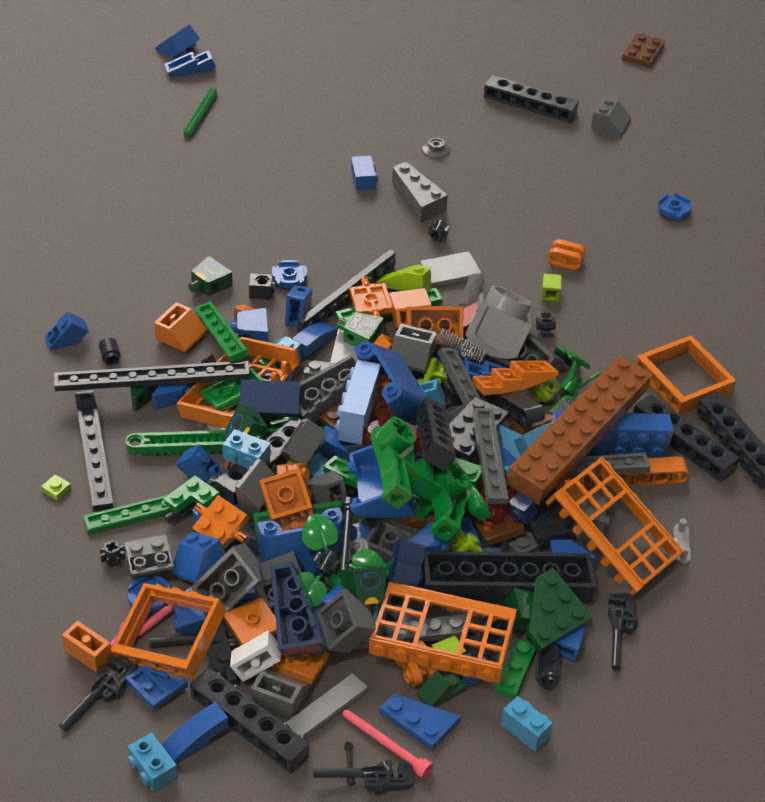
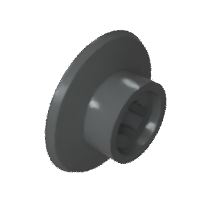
M431 138L422 147V153L432 159L445 158L451 151L441 138Z

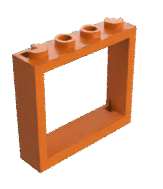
M692 335L640 354L636 359L638 366L653 374L649 385L679 415L697 409L701 398L720 393L724 398L732 395L736 384L734 377ZM688 352L712 376L717 384L683 396L660 372L655 364Z
M144 583L110 651L114 656L132 661L135 666L142 667L144 665L156 671L195 679L226 609L221 600L214 598L213 595L208 597L194 591L189 593L175 587L170 589L159 584L151 585ZM154 601L208 612L186 660L132 647Z

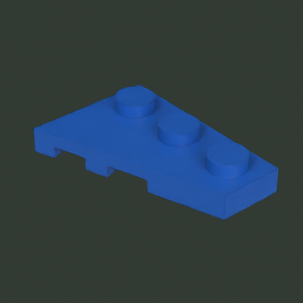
M394 693L379 707L380 714L431 750L460 722L461 718L459 715Z

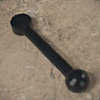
M349 741L345 743L344 750L347 751V767L352 768L351 750L353 749V743ZM347 778L346 783L350 786L354 785L355 778Z

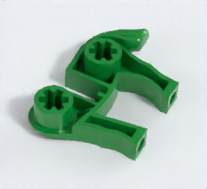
M392 417L383 426H376L372 430L371 442L381 473L383 484L382 499L396 509H400L412 498V491L431 501L435 512V522L430 527V532L445 542L460 531L461 519L465 513V504L467 510L475 518L485 521L491 517V509L479 491L469 481L466 472L457 463L453 462L451 466L448 465L445 471L423 458L415 464V435L405 421L398 417Z

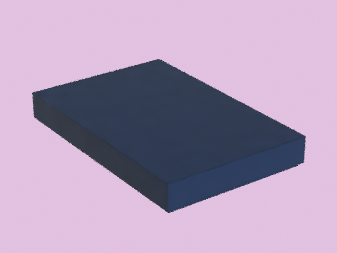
M241 380L240 404L254 407L261 417H299L300 382Z

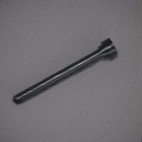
M345 497L341 500L344 524L340 570L349 569L352 517L354 515L350 504L353 497Z

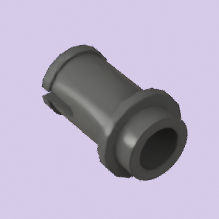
M399 599L394 606L402 608L404 599ZM388 610L385 620L398 622L400 613Z

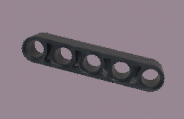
M520 391L485 395L486 400L490 404L508 411L509 416L525 426L545 420L543 406Z

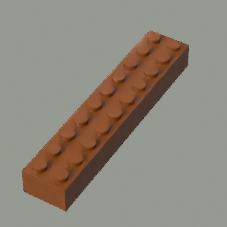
M619 355L509 467L506 484L534 500L539 505L648 390L653 374Z

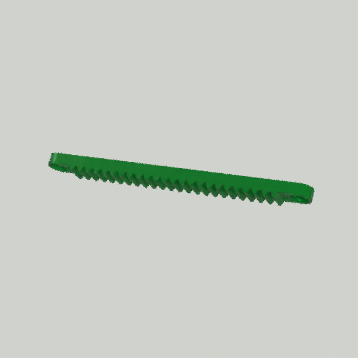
M280 428L266 429L263 438L265 440L268 439L273 432L278 431ZM225 430L133 433L126 437L125 442L126 449L131 454H152V456H155L159 453L163 456L164 453H167L171 456L172 453L179 455L198 444L208 454H211L212 451L219 454L220 451H223V443L226 439L223 437ZM132 442H140L137 446L131 445Z

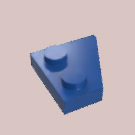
M144 665L125 678L128 686L153 711L188 687L186 679L176 680L170 678L168 673L158 672Z

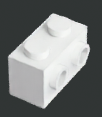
M269 630L231 651V668L244 682L280 661L281 652L278 649V642Z

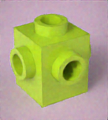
M554 377L527 389L535 401L547 403L554 398V394L561 389V386Z
M460 530L450 541V551L483 552L477 543L479 540L471 533L466 534Z

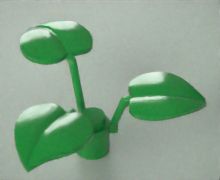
M556 346L554 353L573 363L568 376L560 385L561 389L572 396L577 388L582 389L584 385L603 372L599 371L580 383L581 378L576 375L577 370L581 366L590 369V365L571 350Z
M311 514L303 528L302 540L304 545L310 550L319 551L323 547L325 550L328 549V546L334 545L338 541V531L334 523L328 518L319 514ZM370 549L357 551L352 557L353 564H349V568L386 567V575L389 573V568L379 554ZM310 572L301 573L300 576L312 608L321 605L320 600L327 595V588L319 580L328 576L321 574L315 578Z

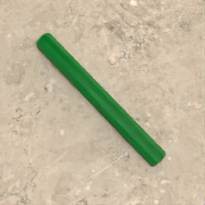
M209 88L183 129L184 136L190 137L216 97V88Z

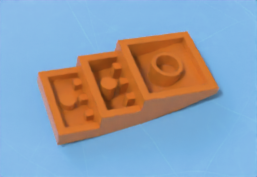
M510 361V368H492L491 376H473L472 382L483 395L504 394L541 384L558 376L559 372L547 361Z
M300 469L259 480L270 521L277 522L282 531L304 527L313 512Z

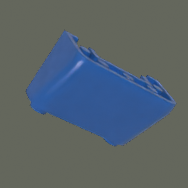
M363 342L355 346L353 350L358 360L381 364L379 378L383 380L389 376L392 380L391 383L384 387L382 395L393 417H398L405 422L415 418V411L426 395L401 356L397 352L371 342Z
M372 445L349 453L350 462H348V468L350 473L355 474L357 477L358 497L353 498L350 504L354 515H357L359 518H408L416 514L413 491L412 498L400 509H396L382 499L383 484L381 473Z
M340 507L325 510L322 516L331 520L337 528L338 541L334 545L328 546V549L336 553L340 561L343 517ZM275 521L257 523L258 557L260 563L294 550L302 572L310 570L314 574L318 570L315 569L317 564L313 559L318 551L310 550L304 545L302 540L304 527L282 531L280 525ZM324 547L321 550H319V552L325 551Z

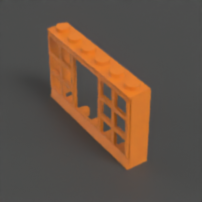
M246 337L240 338L248 354L257 356L251 363L248 362L249 367L261 370L258 374L261 377L267 371L272 372L271 380L264 379L265 381H285L300 364L296 348ZM224 354L217 362L231 361ZM262 358L271 360L266 366L257 364ZM276 361L282 362L281 369L271 367ZM219 381L196 383L176 403L181 418L226 429L234 414L229 412L233 407L221 412L214 410L211 406L200 405L204 401L200 391Z
M603 457L554 493L545 502L549 505L556 499L564 507L559 512L560 517L565 519L570 515L575 520L577 525L573 528V532L576 535H579L582 531L587 534L591 539L587 544V548L590 551H593L596 547L599 548L605 556L600 561L601 565L607 567L609 564H612L619 572L614 577L615 581L620 584L626 580L633 588L629 592L632 595L638 592L684 552L679 543L671 537L665 527L658 522L652 512L646 508L638 496L633 493L625 481ZM594 469L604 479L602 482L592 472ZM587 475L597 485L589 492L579 482ZM605 484H608L617 494L615 497L604 486ZM574 485L584 494L577 502L566 492ZM599 489L610 500L603 507L591 496ZM586 499L597 510L590 517L579 507ZM618 499H621L644 525V528L616 550L592 520ZM648 530L657 540V543L654 544L644 532ZM640 536L650 546V549L643 555L632 544ZM660 545L669 554V559L658 549ZM627 546L638 557L631 565L619 554ZM653 551L663 561V564L656 570L645 559ZM640 562L651 573L643 581L633 570Z
M389 581L384 601L375 623L376 630L372 633L369 640V654L430 667L444 672H452L466 677H474L488 682L500 683L517 609ZM392 595L404 598L402 608L390 605ZM412 600L425 602L423 612L407 609L408 603L412 602ZM433 604L444 606L449 612H453L455 609L467 612L457 653L417 645L428 609ZM388 610L400 613L397 623L385 621ZM405 614L420 617L418 628L402 624ZM476 614L489 616L486 626L470 623L472 616ZM497 619L509 621L507 631L491 628L492 621ZM382 626L395 628L392 639L379 636ZM468 628L483 631L482 642L466 639ZM404 630L416 633L413 643L397 640L399 631ZM489 633L505 636L503 647L488 644ZM464 644L480 647L478 657L461 655ZM484 650L501 652L499 662L483 660Z

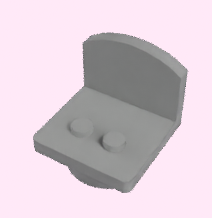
M491 286L488 295L480 293L477 299V310L466 331V337L472 344L474 343V346L477 344V347L485 348L487 350L486 354L503 359L517 358L532 326L531 317L528 313L532 303L508 289Z

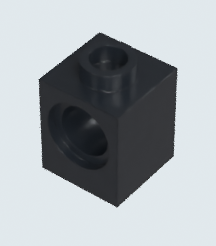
M251 273L249 299L271 300V294L275 293L276 283L272 282V275Z

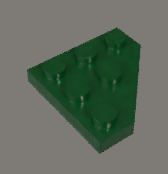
M554 568L536 577L527 635L541 652L584 626L593 618Z

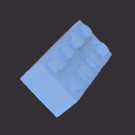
M357 360L356 366L351 368V380H347L345 390L347 392H343L341 404L343 405H339L337 417H340L336 424V432H339L338 440L362 445L378 392L381 364Z

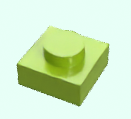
M54 475L41 488L43 493L58 501L71 489V485L61 477Z

